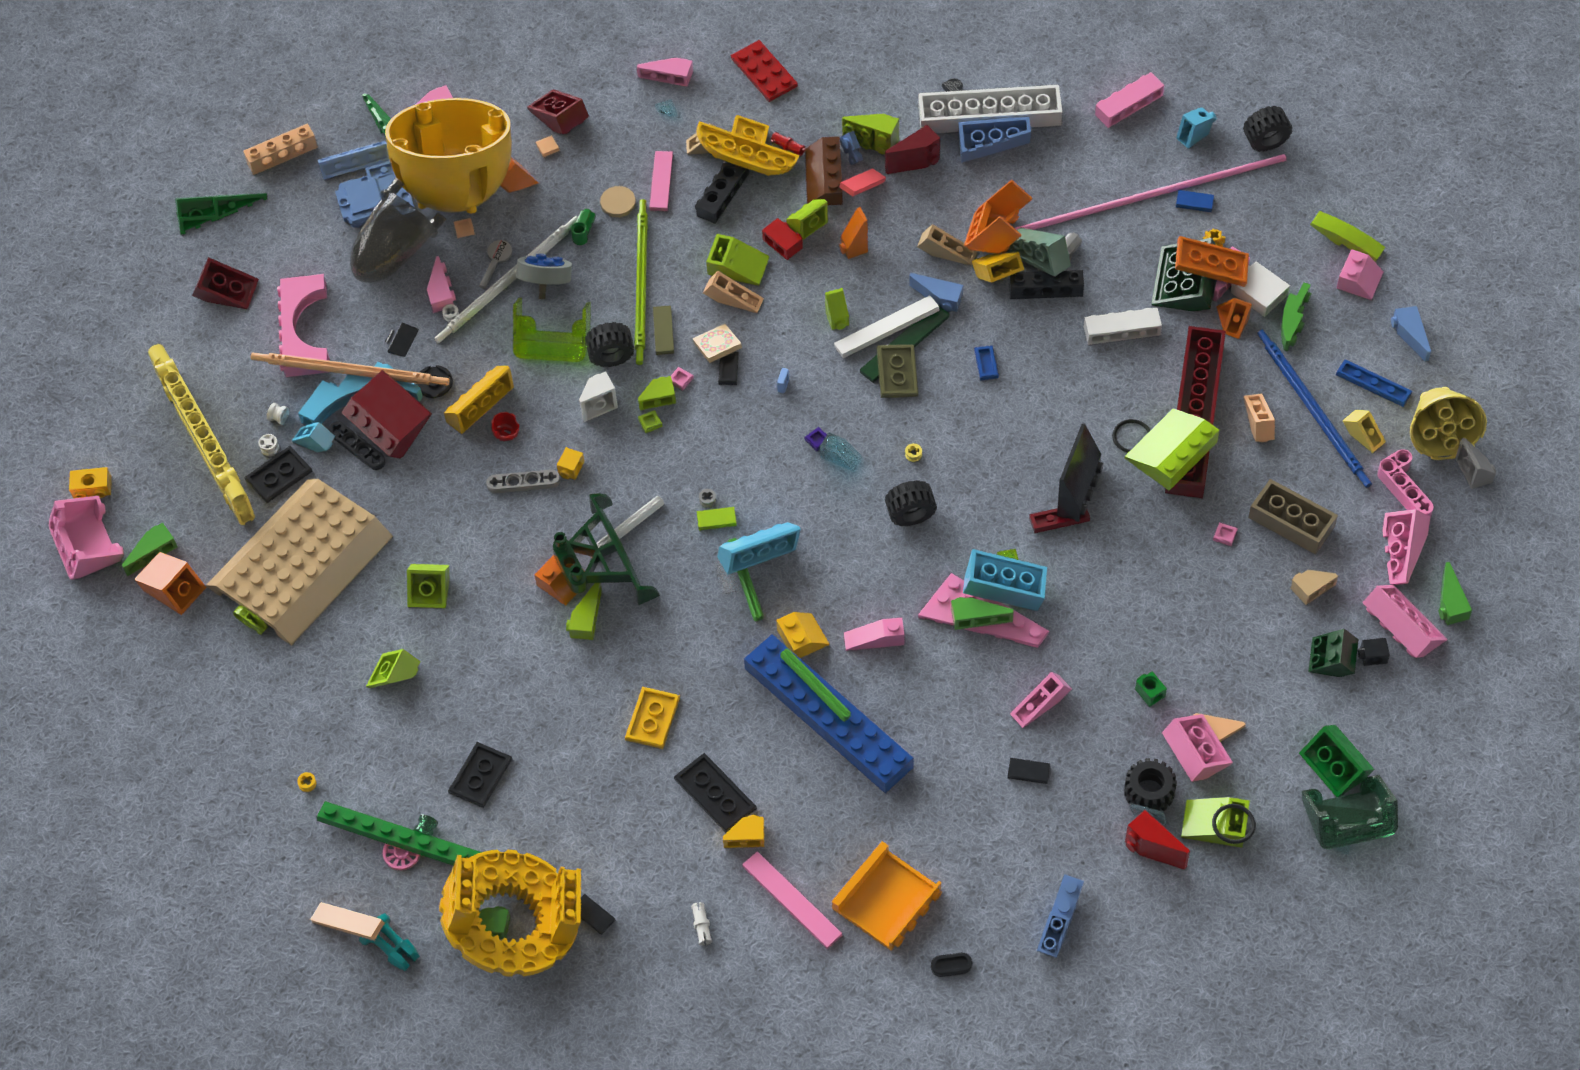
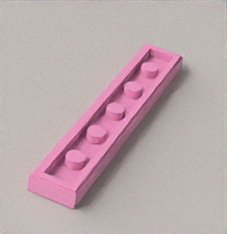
M758 851L742 864L743 868L826 949L842 937V933Z

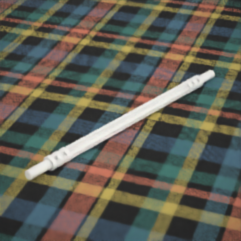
M575 216L564 226L561 225L527 256L546 254L569 234L571 226L576 223L578 217ZM517 264L449 322L446 328L434 338L435 341L440 343L449 334L455 333L516 280Z

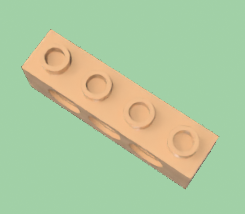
M307 123L243 152L253 175L314 150L318 146L315 135Z

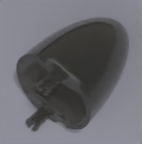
M396 177L387 189L379 193L381 200L361 228L351 249V271L354 277L363 283L378 282L395 273L417 252L429 237L435 238L438 235L437 230L446 220L442 214L437 212L434 218L429 221L415 207L396 195L404 186V183Z

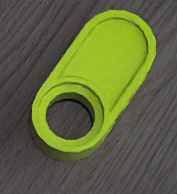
M239 605L233 611V615L239 621L257 631L259 635H262L268 628L262 619L242 605Z

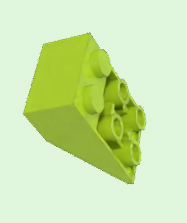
M886 114L842 117V136L854 131L861 147L872 149L885 155L887 149L899 142V118Z
M716 234L706 261L707 275L713 276L719 271L734 281L760 286L770 257L734 237Z
M1231 797L1186 800L1181 838L1242 848L1243 843L1230 844L1221 840L1213 830L1212 818L1220 807L1227 804L1242 805L1249 810L1250 801ZM1237 808L1223 810L1216 820L1217 829L1228 839H1242L1245 837L1248 815Z

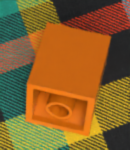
M161 552L134 579L144 592L180 615L207 588L187 562Z

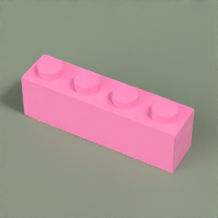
M1152 72L1141 76L1134 83L1128 84L1125 88L1114 92L1105 100L1099 101L1096 104L1095 115L1109 128L1162 97L1164 84Z

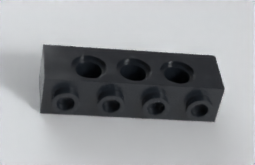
M724 161L719 173L714 175L711 185L706 187L704 195L695 204L697 217L716 224L750 174L749 169Z
M1083 270L1062 271L1055 277L1044 271L1017 272L1009 277L1010 300L1083 297Z

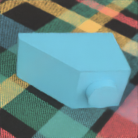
M320 422L301 427L292 442L315 452H322L330 449L335 435Z

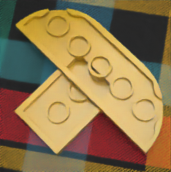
M736 115L732 131L729 132L700 121L698 122L697 136L700 143L717 159L770 176L790 171L796 165L799 158L797 154L765 144L769 126Z

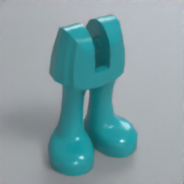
M383 913L377 917L384 922L380 932L384 933L396 947H392L379 934L375 940L360 937L359 942L365 946L370 943L377 945L388 956L390 964L406 971L410 965L402 955L406 954L414 962L420 955L409 939L403 940L390 927V916Z

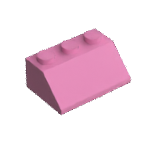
M1203 714L1175 718L1162 732L1191 782L1207 779L1233 763Z

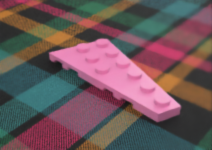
M951 573L918 614V618H926L937 623L954 625L951 613V600L959 597H971L1007 608L1010 607L1001 602L964 594V580ZM1013 610V622L965 628V630L1013 640L1016 643L1036 648L1040 646L1049 634L1047 629Z

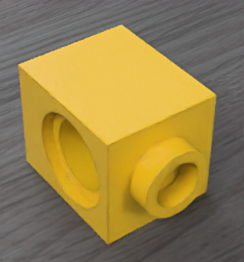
M565 448L557 463V470L562 478L576 480L585 463L583 453Z

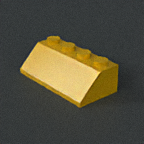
M496 366L488 371L485 377L476 382L466 394H462L457 402L446 409L444 412L446 423L460 434H463L514 388L510 367Z

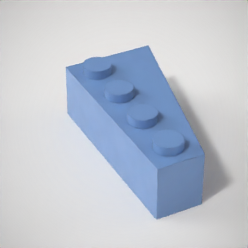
M1029 117L959 122L958 136L961 163L1030 143L1031 127Z

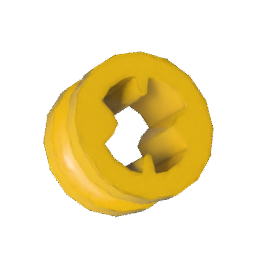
M309 772L302 773L297 779L300 790L304 792L314 790L317 785L314 775ZM305 779L308 780V781L310 780V783H311V784H309V785L304 784L303 781H304Z

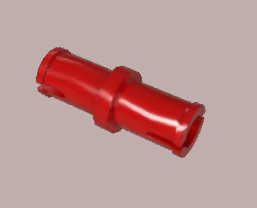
M774 132L771 137V142L783 147L785 151L789 150L799 156H802L805 152L806 147L795 142L791 137L787 138L778 132Z

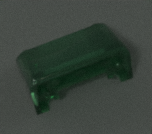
M1380 775L1365 778L1360 785L1359 793L1323 800L1321 792L1317 789L1302 791L1303 805L1317 841L1324 849H1333L1389 837L1398 829V800Z

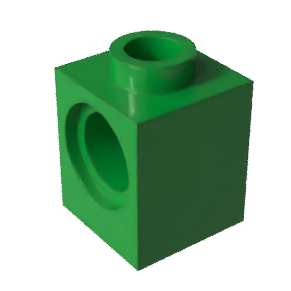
M1153 671L1147 675H1141L1136 680L1135 690L1149 707L1166 696L1167 688Z

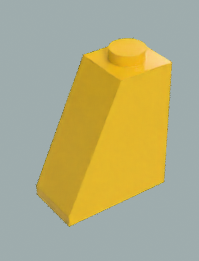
M1019 252L990 254L972 261L977 278L991 283L1024 270Z

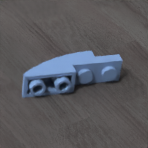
M1064 874L1038 945V952L1057 958L1077 907L1084 881Z

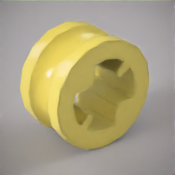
M914 443L909 444L905 449L906 459L911 462L919 461L922 457L921 446ZM911 450H915L916 455H913Z

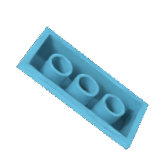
M789 522L777 524L770 529L760 530L753 535L743 536L736 541L722 544L719 546L717 558L727 575L796 550L801 529L799 526Z
M972 549L964 577L963 593L1038 611L1045 599L1047 567Z

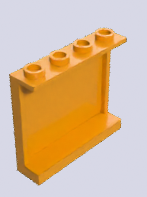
M882 841L832 900V909L892 951L895 946L898 948L905 939L903 936L906 932H911L917 925L916 920L919 916L923 917L926 915L930 908L928 905L932 901L939 899L942 894L941 882L938 881L935 884L892 854L889 851V845Z

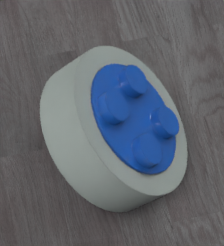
M546 254L521 257L517 260L516 277L526 282L539 284L538 298L546 299L547 284H565L571 281L572 263L564 260L562 257H547Z

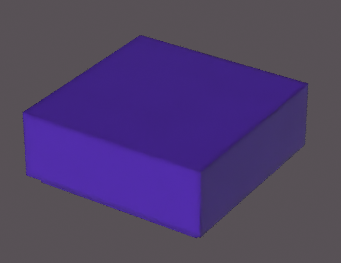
M819 427L804 437L805 441L816 451L831 441V438Z

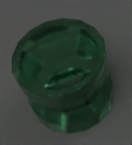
M420 815L418 818L419 823L413 830L433 836V829L437 827L438 821L431 816Z

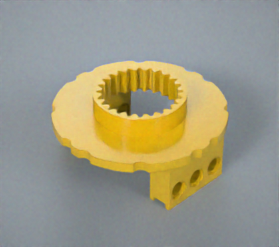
M509 849L505 852L498 850L485 851L469 858H462V855H457L452 872L446 880L441 893L443 898H441L439 903V911L443 915L440 920L443 931L452 947L460 950L465 960L489 973L500 972L503 976L512 977L515 974L522 976L535 975L553 967L556 960H562L575 941L581 923V869L568 870L561 866L557 874L556 868L541 858L529 853L520 854L517 850ZM497 893L504 897L505 893H508L509 897L516 895L517 900L524 899L523 904H530L529 909L535 910L533 916L537 917L535 920L537 924L535 930L532 931L531 936L527 935L525 940L521 937L518 942L515 939L508 942L506 938L501 941L498 935L492 937V931H485L486 925H481L482 918H479L480 905H483L485 900L488 901L490 896L495 898Z

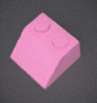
M1351 249L1339 276L1337 289L1372 300L1384 271L1369 255Z

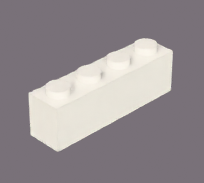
M1158 308L1091 315L1085 317L1084 330L1088 345L1159 336L1162 329Z

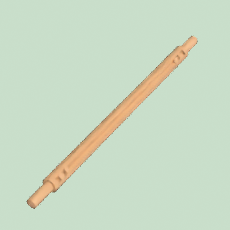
M251 353V360L264 361L273 365L372 378L381 370H384L395 381L430 385L431 383L449 385V378L435 377L432 374L274 353H269V355Z

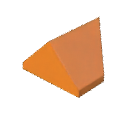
M511 157L507 174L500 186L511 193L538 184L536 179Z
M1233 298L1216 306L1226 335L1240 339L1250 318L1252 304Z

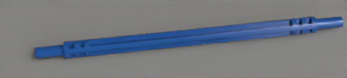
M1263 329L1258 331L1257 334L1265 344V349L1353 474L1358 476L1366 488L1370 487L1372 483L1364 473L1363 466L1275 342L1270 340Z

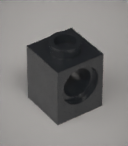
M1386 638L1362 640L1361 647L1358 648L1359 660L1362 659L1364 666L1388 663L1390 653Z

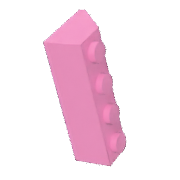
M1395 585L1376 586L1363 601L1368 613L1376 616L1380 620V625L1393 634V638L1398 643L1403 644L1407 648L1408 654L1412 657H1424L1448 640Z

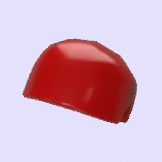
M499 412L494 415L491 430L496 439L505 442L511 441L518 436L520 424H518L514 414Z

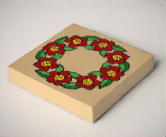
M726 324L693 338L695 346L709 363L742 348L741 342Z

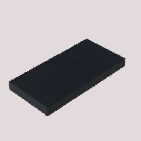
M705 753L674 776V780L725 833L743 817H747L757 809V806Z

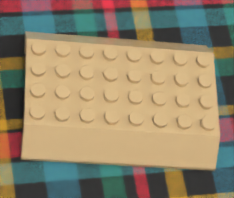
M308 479L206 584V587L219 596L225 594L239 605L251 611L274 628L278 637L292 646L393 536L374 515L321 480Z

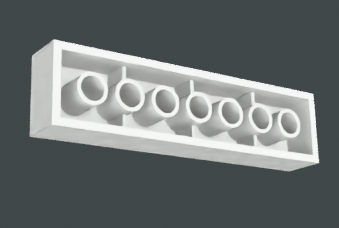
M1059 85L919 93L920 129L928 125L935 133L958 132L959 122L1029 117L1030 127L1061 126L1062 123Z

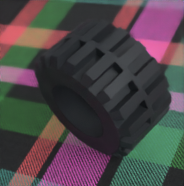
M1277 106L1259 109L1247 118L1243 126L1244 133L1251 147L1258 152H1265L1280 147L1290 138L1293 132L1292 125L1284 110Z
M607 322L599 324L597 327H593L585 337L590 362L596 366H618L630 360L631 356L634 355L631 331L628 329V326L622 323Z
M915 480L901 483L893 487L885 496L890 519L895 525H917L931 518L937 510L932 489L925 481Z
M1146 758L1145 762L1139 760L1137 765L1133 764L1127 772L1124 795L1127 796L1126 801L1128 803L1132 802L1131 807L1133 809L1138 807V812L1140 813L1146 810L1150 815L1151 811L1159 814L1160 809L1165 811L1174 799L1177 781H1175L1176 775L1172 773L1173 769L1170 766L1166 767L1165 762L1159 763V759L1150 761V758ZM1145 780H1153L1161 786V789L1156 792H1148L1142 789L1139 784Z

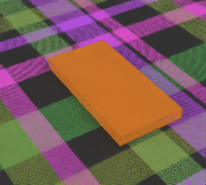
M1179 236L1177 240L1176 270L1243 287L1246 286L1249 253Z

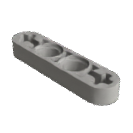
M555 470L497 474L488 477L486 484L488 490L492 493L555 488L560 484V476ZM551 476L554 477L552 482L549 481ZM530 478L538 479L535 484H529L528 480ZM516 479L519 481L516 486L509 485L511 480ZM497 481V486L493 487V483Z

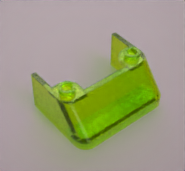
M518 297L513 304V353L516 357L520 359L580 362L585 358L587 353L585 337L591 329V302H587L583 307L582 319H578L573 323L572 333L536 330L534 318L522 315V298Z

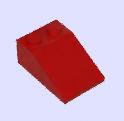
M1146 810L1128 824L1125 842L1131 852H1137L1140 856L1183 870L1187 867L1190 850Z

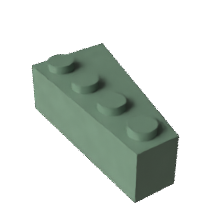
M1019 228L1017 231L1021 234V237L1012 243L1007 250L1008 253L1019 252L1021 260L1054 277L1071 266L1064 235Z

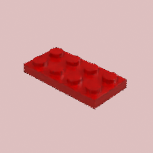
M760 40L731 55L734 63L768 102L798 87L796 80Z

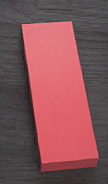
M872 168L842 181L840 188L853 197L884 183L886 177Z

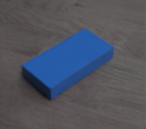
M1178 190L1176 208L1212 212L1214 195Z
M993 345L975 347L974 352L980 381L999 378Z

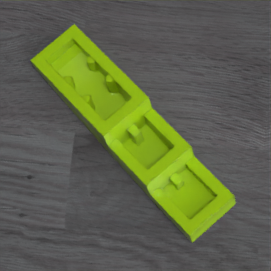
M1321 211L1317 213L1310 224L1336 245L1340 246L1343 244L1350 250L1367 254L1374 261L1378 260L1385 246L1356 227Z

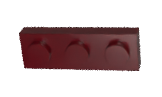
M1056 508L1029 514V520L1035 534L1089 522L1090 515L1087 509L1086 514L1081 515L1080 521L1077 522L1073 519L1058 517Z

